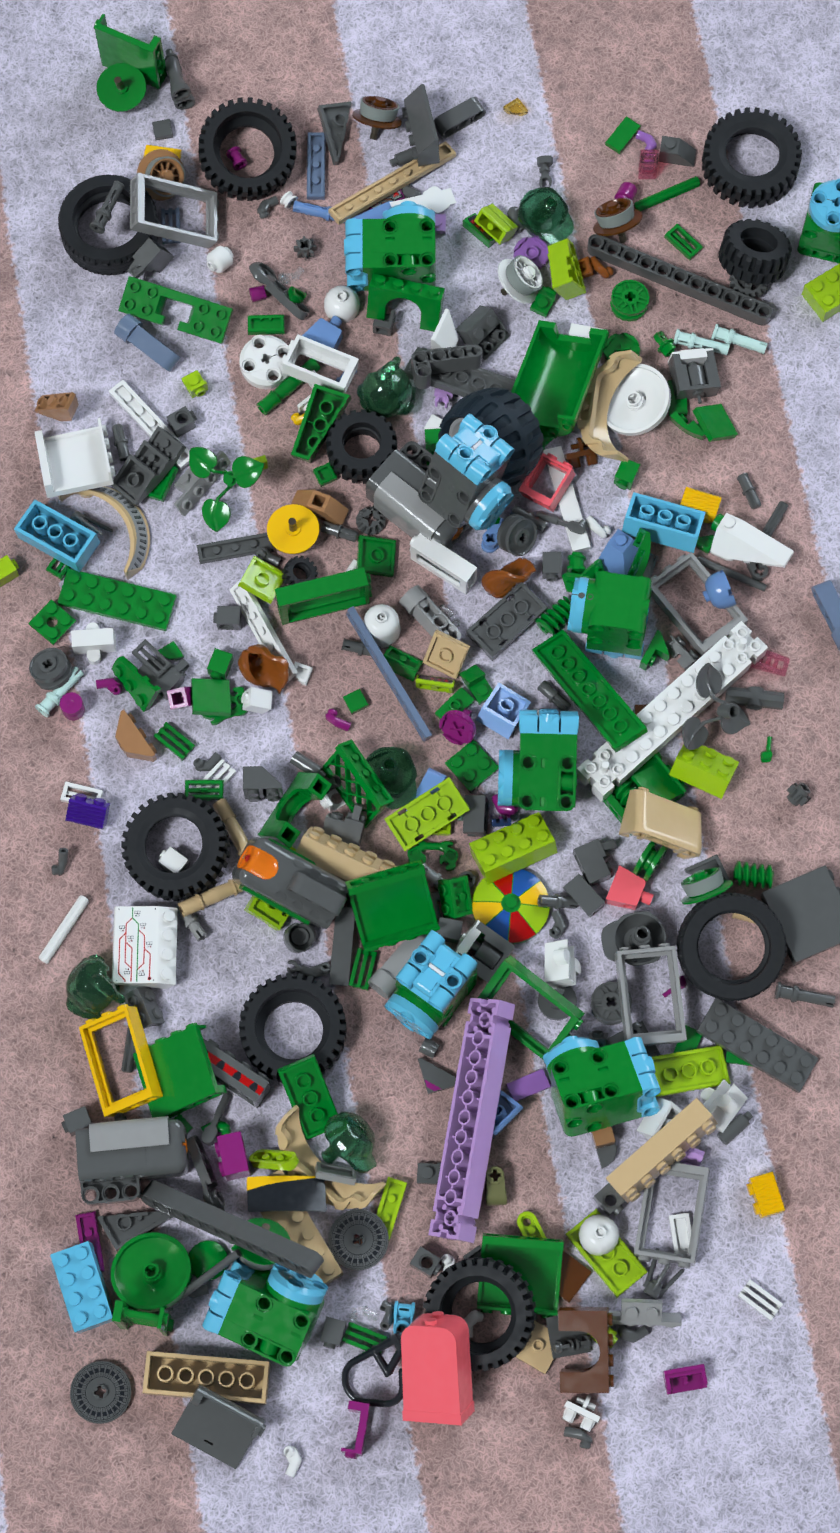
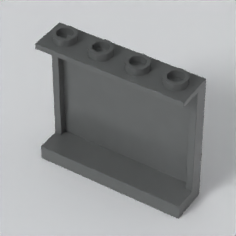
M826 865L766 890L760 896L762 902L777 915L784 928L783 931L787 940V953L793 966L840 945V888L836 887L833 881L834 875L830 869H827Z

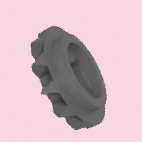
M365 506L364 509L359 510L356 524L361 532L374 535L383 530L386 518L374 506ZM373 514V518L376 521H372V524L369 526L366 518L368 519Z

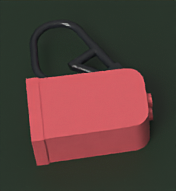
M442 1311L421 1314L402 1333L399 1331L394 1333L390 1338L350 1359L345 1364L342 1370V1386L346 1395L352 1401L367 1403L374 1407H392L403 1399V1421L462 1426L475 1411L468 1324L460 1316L444 1314ZM395 1345L396 1351L389 1364H387L381 1351ZM373 1356L385 1377L393 1374L402 1357V1368L398 1371L399 1391L397 1395L390 1400L366 1399L357 1396L349 1385V1372L351 1368Z

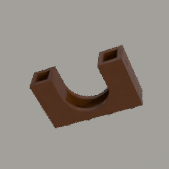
M609 1307L559 1308L558 1330L586 1332L595 1338L600 1349L599 1360L593 1366L588 1368H562L560 1370V1393H609L611 1387H614V1375H611L610 1367H614V1354H610V1346H613V1334H610L609 1326L613 1325V1313H609Z

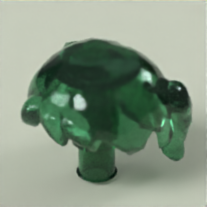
M396 356L377 371L368 373L363 383L358 386L357 395L360 398V406L366 409L367 413L375 411L378 417L383 415L385 418L411 414L416 402V388L412 386L406 372L399 367L400 357Z
M99 955L83 958L72 969L66 981L67 1009L82 1018L98 1019L101 1017V1011L109 1006L112 1001L120 1004L126 1001L125 997L119 993L120 986L115 984L107 975L109 966L104 963L105 960Z

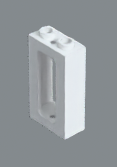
M297 334L295 340H291L288 347L289 352L287 355L284 354L281 360V365H283L282 373L311 385L317 384L342 393H346L358 369L359 359L299 334ZM299 355H305L342 370L344 374L340 382H336L294 364Z
M421 533L411 539L409 543L410 559L464 594L468 593L477 580L476 566L434 539L428 540Z

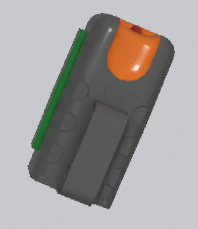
M254 837L250 839L232 871V878L239 884V889L306 925L311 923L318 928L327 929L335 916H339L347 900L346 894L348 891L345 881L319 868L312 860L271 838Z

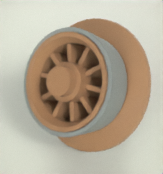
M164 149L153 150L146 154L139 163L137 173L182 184L185 182L183 164L178 156L171 151ZM145 187V190H147L153 200L164 201L175 196V194Z

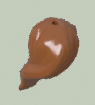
M518 558L500 570L487 572L482 577V586L491 596L503 598L516 584L527 581L536 569L530 560Z
M260 644L251 645L241 653L238 666L243 677L253 685L275 688L280 694L289 678V663L287 659L281 656H274L266 646Z

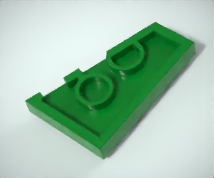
M124 656L118 657L111 668L114 675L119 678L126 691L130 693L143 712L149 710L160 693L161 688L158 685L153 686L150 683V678L139 674L138 668Z

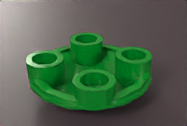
M209 1240L196 1244L189 1252L192 1274L199 1278L226 1258L227 1253L224 1248L217 1242ZM223 1269L210 1280H215L216 1278L221 1277L225 1269Z

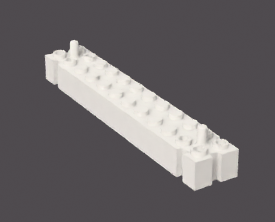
M742 621L739 622L730 631L728 638L724 636L636 715L647 727V733L618 752H615L607 742L604 743L593 753L592 761L587 759L576 769L577 778L585 786L590 784L592 786L591 792L603 802L613 793L615 785L617 787L622 785L654 754L682 730L687 719L697 717L715 701L710 696L702 698L696 689L697 675L706 663H711L721 675V690L719 693L714 694L718 698L749 670L751 663L755 665L765 656L768 647L758 637L753 639L751 637L752 631Z

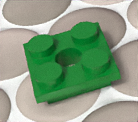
M51 599L28 625L54 646L76 623V620ZM52 619L58 621L55 627H49L48 622Z

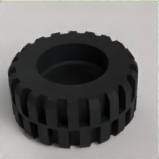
M752 219L739 220L726 229L718 252V258L723 269L730 276L733 275L735 279L742 280L747 284L768 285L770 282H776L784 275L791 256L792 246L789 238H786V234L783 231L781 232L778 227L772 226L771 223H764L758 219L755 221Z
M361 409V412L352 410L349 415L346 413L341 415L340 421L336 419L333 423V428L329 429L328 437L326 438L327 457L329 458L330 465L334 467V472L337 475L342 474V479L346 481L352 479V483L358 484V481H363V484H366L373 473L397 449V436L390 422L386 423V418L383 415L378 417L377 412L371 411V413H367L366 409ZM368 435L379 443V450L371 457L359 459L349 455L345 451L344 446L354 436Z

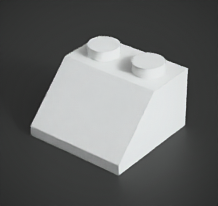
M656 1097L660 1111L655 1115L644 1117L637 1131L648 1140L682 1111L673 1102Z

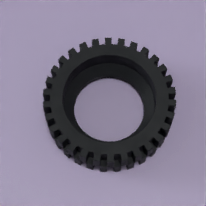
M243 97L237 99V103H234L233 99L229 100L226 107L222 103L219 105V111L214 109L211 112V118L208 116L205 120V125H202L198 148L202 172L205 171V178L207 181L211 180V185L214 188L216 186L219 187L218 192L223 194L226 191L229 198L237 195V200L242 201V197H247V201H252L254 196L257 197V200L262 199L263 194L266 197L271 196L273 190L277 192L280 190V185H285L287 177L290 178L294 168L297 142L295 141V132H292V125L290 122L287 123L285 114L280 115V109L276 107L273 110L272 104L267 102L266 106L262 105V99H258L257 103H253L252 97H248L247 102H243ZM242 127H251L263 132L270 139L274 149V158L270 167L263 174L252 178H243L231 173L223 164L220 155V148L225 137L233 130Z
M750 107L744 109V113H741L740 109H736L734 116L729 112L726 114L725 119L723 117L719 118L718 123H714L711 131L709 130L702 155L704 178L708 179L707 184L709 187L714 186L713 192L716 195L721 192L720 198L722 200H725L727 197L730 198L729 204L734 205V202L738 201V207L743 208L744 203H748V208H754V203H758V208H761L766 201L769 206L773 204L774 198L776 201H779L782 198V194L785 196L789 192V188L791 189L796 181L802 159L800 140L797 141L798 134L797 132L792 133L794 127L791 124L786 127L787 120L785 118L779 121V114L774 112L773 116H770V110L765 109L764 113H759L760 108L755 107L754 112H750ZM744 134L765 137L778 147L779 161L766 174L760 176L741 174L727 160L726 146L732 138Z
M167 793V797L161 794L157 796V801H154L152 798L147 800L148 806L140 805L138 808L141 812L139 814L133 812L131 815L134 819L132 823L127 821L125 826L128 828V832L123 831L122 836L125 838V842L121 841V847L125 851L121 852L122 858L126 860L124 864L129 870L130 876L148 893L169 901V898L173 901H180V898L186 900L192 895L199 894L202 890L204 892L209 890L208 886L210 884L215 886L218 883L215 880L216 877L219 876L221 878L224 873L221 870L223 867L227 868L226 858H230V852L228 851L230 841L227 839L229 835L224 828L223 821L203 800L196 799L189 794L186 797L183 793H178L177 796L173 793ZM170 817H181L191 821L197 826L202 837V849L198 859L191 867L178 873H166L158 870L151 864L146 853V840L151 829L160 821Z
M286 973L287 977L283 978L280 974L276 976V980L271 981V978L265 980L266 984L264 986L260 984L256 987L257 991L255 993L253 991L250 993V999L245 1001L243 1005L244 1010H241L239 1035L247 1058H249L254 1067L258 1068L259 1072L265 1073L269 1079L273 1080L275 1078L281 1083L282 1081L277 1069L303 1058L286 1059L275 1054L269 1048L265 1040L264 1028L267 1018L277 1007L286 1003L297 1002L311 1007L319 1015L323 1025L322 1039L318 1047L308 1056L315 1055L322 1075L325 1074L327 1068L330 1070L334 1066L335 1060L338 1061L340 1058V1052H343L347 1036L345 1013L337 995L332 993V989L329 986L325 987L322 981H314V977L309 975L308 978H305L300 973H297V976H292V973Z
M482 1256L467 1258L446 1268L430 1285L431 1289L427 1291L425 1296L427 1301L423 1305V1308L426 1309L425 1313L442 1311L444 1314L452 1315V1305L457 1293L466 1285L474 1282L493 1284L506 1295L511 1307L509 1326L504 1334L494 1341L478 1343L470 1340L472 1371L480 1369L489 1371L491 1368L496 1369L510 1362L524 1349L535 1328L534 1320L537 1313H534V1308H536V1302L532 1300L534 1295L532 1290L529 1291L527 1287L529 1285L528 1282L522 1280V1274L519 1271L516 1273L513 1270V1266L503 1264L504 1261L493 1260L492 1257L482 1258Z

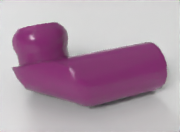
M114 678L96 680L97 689L107 688L114 695H119L122 692L121 684Z
M329 709L328 713L325 714L326 720L335 727L347 732L351 723L336 717L338 712L335 709Z
M498 794L491 797L499 814L512 816L518 812L517 806H498Z

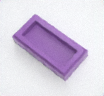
M543 1069L506 1084L512 1099L516 1102L551 1087Z

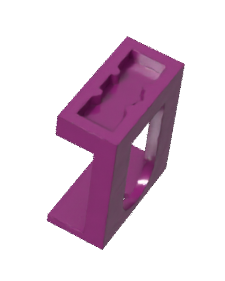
M349 1400L348 1411L361 1414L355 1450L341 1448V1452L345 1453L344 1456L346 1458L357 1459V1456H362L370 1404Z

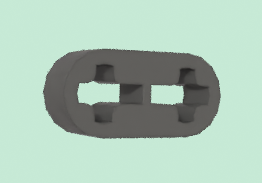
M756 562L746 563L753 579L763 581L767 577V565ZM757 565H758V568H759L760 571L763 570V573H762L761 576H760L759 573H756V574H755V572H756V570H757V567H756Z

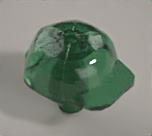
M539 187L530 190L520 200L517 219L532 237H539L547 244L552 245L568 238L574 229L567 204L553 188Z
M382 747L367 757L366 761L394 800L390 806L386 807L387 809L401 808L416 798L417 788L415 780L417 771L408 751L397 747Z
M345 1111L329 1117L325 1125L324 1134L330 1146L321 1152L322 1159L328 1164H333L338 1157H341L359 1173H366L377 1166L372 1155L375 1134L369 1124L360 1115Z

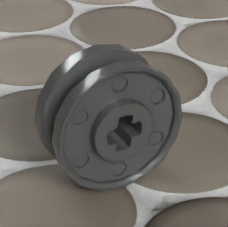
M512 514L501 523L497 533V543L500 549L515 556H523L531 550L536 541L537 527L534 521L519 514Z
M46 648L38 652L31 660L29 666L30 674L35 679L36 684L45 690H55L62 687L72 676L73 670L71 662L67 659L65 653L57 648Z
M618 982L602 983L594 990L591 997L590 1007L592 1014L598 1021L606 1025H616L622 1022ZM628 991V993H629V1002H630V1010H631L632 998H631L630 992ZM612 1000L615 1001V1004H614L615 1006H613V1005H611L610 1007L607 1006V1005H608V1001H610V1002H611Z

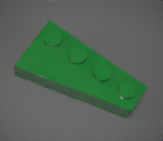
M314 384L291 452L293 458L309 463L312 462L328 437L329 429L333 428L334 421L336 419L339 420L351 401L350 395Z

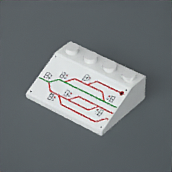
M163 906L114 907L112 984L169 989L176 985L178 908Z

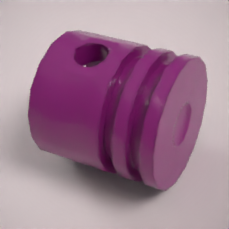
M69 692L60 699V708L65 718L75 721L84 715L85 707L82 698L78 694Z

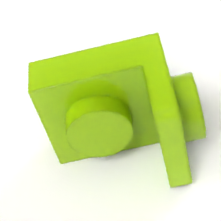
M198 370L181 378L192 398L196 396L201 397L208 391L207 382L203 380Z

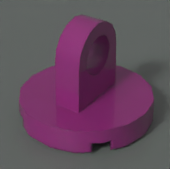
M467 708L463 712L459 710L445 712L439 721V728L444 732L443 736L451 743L457 745L470 743L476 735V726L471 719L473 712Z

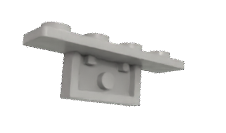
M219 451L216 455L218 463L214 469L224 471L231 464V461L223 451ZM189 467L174 484L177 490L183 492L174 503L180 514L186 516L221 474L211 472L210 476L199 478L192 473Z
M621 1298V1311H609V1313H613V1325H645L648 1327L658 1325L669 1328L682 1326L680 1313L662 1312V1300Z

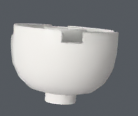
M344 285L336 286L326 294L324 310L328 318L332 319L333 316H337L343 323H347L353 320L359 313L360 299L356 291L351 287Z
M593 1215L587 1218L581 1225L578 1234L583 1249L589 1254L596 1256L611 1252L619 1239V1231L615 1222L604 1215Z

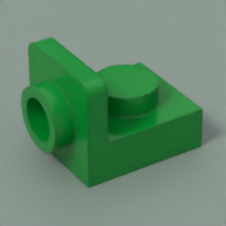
M542 286L538 290L530 310L546 318L556 301L557 293L551 287Z

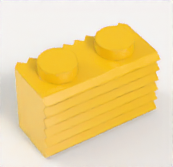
M686 487L680 505L706 512L703 523H712L716 518L722 497Z
M773 1172L755 1176L748 1180L749 1184H746L749 1196L753 1195L755 1201L752 1204L755 1215H759L760 1219L785 1211Z

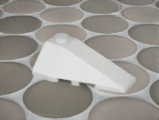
M726 513L716 529L710 553L726 561L740 560L744 563L756 562L762 563V565L785 568L794 551L747 522Z

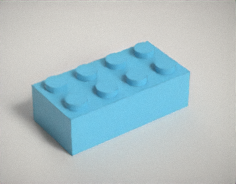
M633 492L622 531L627 535L636 537L639 529L643 528L650 532L651 542L694 553L706 512Z
M35 499L14 528L19 539L78 572L82 570L100 544L95 532Z
M86 1241L51 1254L50 1257L74 1332L80 1334L112 1322L114 1309L100 1270L93 1243Z

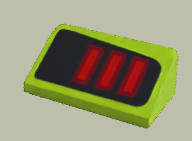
M417 675L416 688L453 693L455 680Z

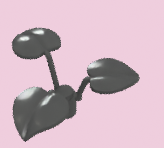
M706 663L700 669L696 678V689L702 698L710 696L711 699L721 703L717 708L718 717L702 722L697 717H691L685 721L682 727L684 746L688 750L697 749L705 743L708 737V730L704 725L720 720L721 728L727 734H735L751 724L744 711L736 703H726V700H721L714 696V694L719 693L721 690L722 678L711 663Z

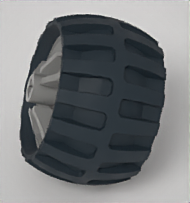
M486 388L466 395L451 407L439 426L441 429L438 433V440L446 433L453 437L458 432L460 423L469 413L484 425L495 427L498 436L515 449L501 478L510 487L521 482L533 471L544 449L542 447L543 433H541L539 421L532 413V409L519 395L509 392L505 388Z

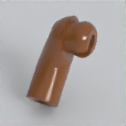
M595 256L590 258L593 269L603 278L607 279L614 274L612 267L608 266L605 268Z

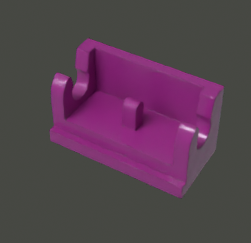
M704 1364L662 1372L667 1395L707 1388L708 1385Z

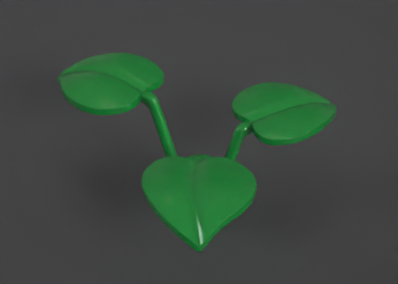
M194 447L189 451V465L192 473L199 478H206L210 476L211 472L223 474V481L227 485V488L216 498V501L207 499L202 506V516L205 523L213 531L219 532L229 522L231 517L229 506L223 501L219 502V500L234 485L238 484L242 488L253 486L260 478L265 464L250 457L241 456L234 460L231 471L215 470L214 467L218 463L215 454L209 449Z

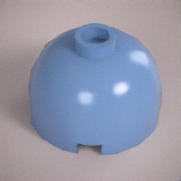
M723 570L710 575L705 582L706 591H703L706 602L710 601L718 609L735 606L736 601Z

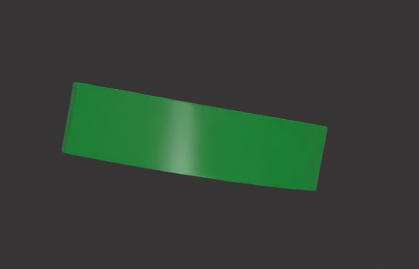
M640 528L633 543L638 548V551L627 574L637 577L643 576L651 549L650 532Z

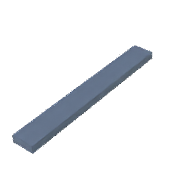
M354 606L350 607L346 613L347 618L422 741L429 740L432 736L430 730Z

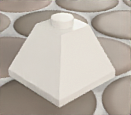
M445 309L431 338V349L458 346V337L448 309Z

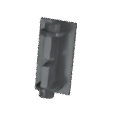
M671 635L670 637L673 640L665 642L668 652L673 658L678 654L681 655L677 662L686 671L697 661L699 656L692 649L689 651L685 647L686 642L680 636Z

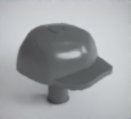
M647 911L625 914L619 920L606 925L601 933L604 955L608 960L614 962V954L621 947H631V950L639 949L638 946L650 945L651 948L658 947V944L666 943L667 941L663 925L655 915ZM661 956L627 959L625 963L632 966L645 965L658 961Z

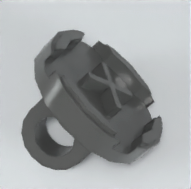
M571 986L557 987L555 989L576 1006L577 998ZM539 993L537 1003L545 1017L555 1021L569 1017Z

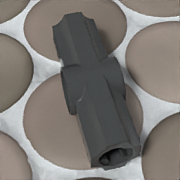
M756 686L748 688L729 687L726 690L725 700L726 703L734 702L737 705H742L752 710H760L762 708L782 710L784 693L764 691L763 688Z

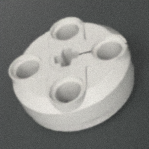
M254 336L245 344L240 353V370L246 381L259 389L278 387L289 377V375L282 373V358L279 356L281 353L288 354L289 346L274 336ZM256 344H262L263 347H262V348H256L255 345H256ZM252 366L254 369L247 371L245 367ZM274 375L277 376L278 379L273 381L270 380L269 377Z

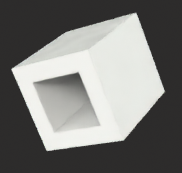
M254 687L247 689L241 697V703H243L242 710L260 714L271 710L272 691Z
M169 847L168 850H163L158 857L160 867L168 873L182 872L190 865L189 860L172 847Z

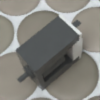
M702 346L700 349L681 350L678 352L674 349V352L669 357L668 367L675 400L697 398L698 404H701L702 397L716 396L721 388L713 348L704 349Z
M477 919L466 933L460 934V942L456 949L453 950L460 956L463 953H467L470 948L474 950L473 956H470L478 963L477 975L486 982H489L515 946ZM482 932L485 934L482 937L484 940L479 943L476 939Z

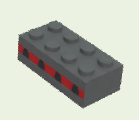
M203 1038L216 1081L225 1085L226 1088L258 1109L271 1090L269 1078L261 1072L257 1074L253 1072L252 1067L246 1062H238L235 1059L236 1056L228 1050L223 1052L213 1040L209 1039L207 1041Z

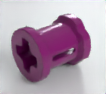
M239 146L232 147L226 152V156L232 161L235 171L247 166L248 161L241 154Z

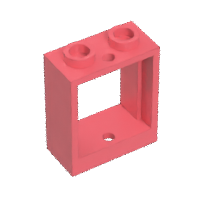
M542 453L538 464L525 478L518 491L525 498L554 512L576 473L573 470V466L568 462L563 461L561 463L557 461V457L554 455ZM546 464L566 474L551 499L532 489Z

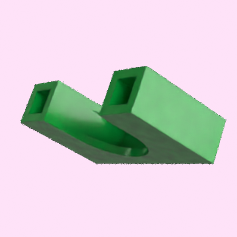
M373 273L369 284L366 318L384 321L389 301L403 298L414 302L421 311L420 329L435 332L442 317L445 288Z
M298 772L258 833V836L261 838H271L291 848L301 833L291 825L294 816L308 801L322 800L332 784L318 773Z

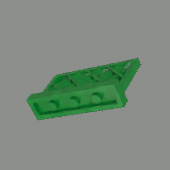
M351 739L338 744L335 747L336 751L322 767L328 778L337 775L346 782V789L341 785L336 787V790L351 812H353L355 806L352 796H356V803L362 804V798L366 799V807H363V811L367 812L365 828H367L394 800ZM331 765L335 766V774L329 768ZM341 767L345 768V776H341ZM351 783H355L356 792L351 791ZM361 787L366 794L361 793Z

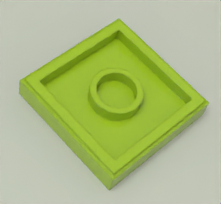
M253 556L238 586L271 604L276 596L275 589L280 588L284 580L282 579L283 573L260 558Z

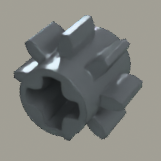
M303 236L302 239L296 240L297 246H294V252H297V258L302 257L306 261L310 256L314 257L313 251L316 250V245L313 244L312 238L309 240Z
M795 782L786 790L789 792L787 799L795 806L799 804L803 806L811 799L808 796L811 791L804 783L800 782L797 784Z

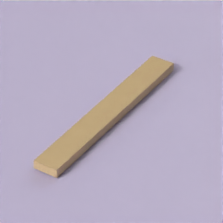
M445 141L439 145L440 163L418 167L417 160H412L328 209V213L340 225L347 219L356 216L455 158L456 152Z

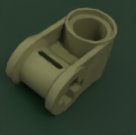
M491 1167L485 1176L486 1206L507 1205L504 1172L499 1167ZM493 1171L496 1172V1175H500L497 1181L489 1177Z

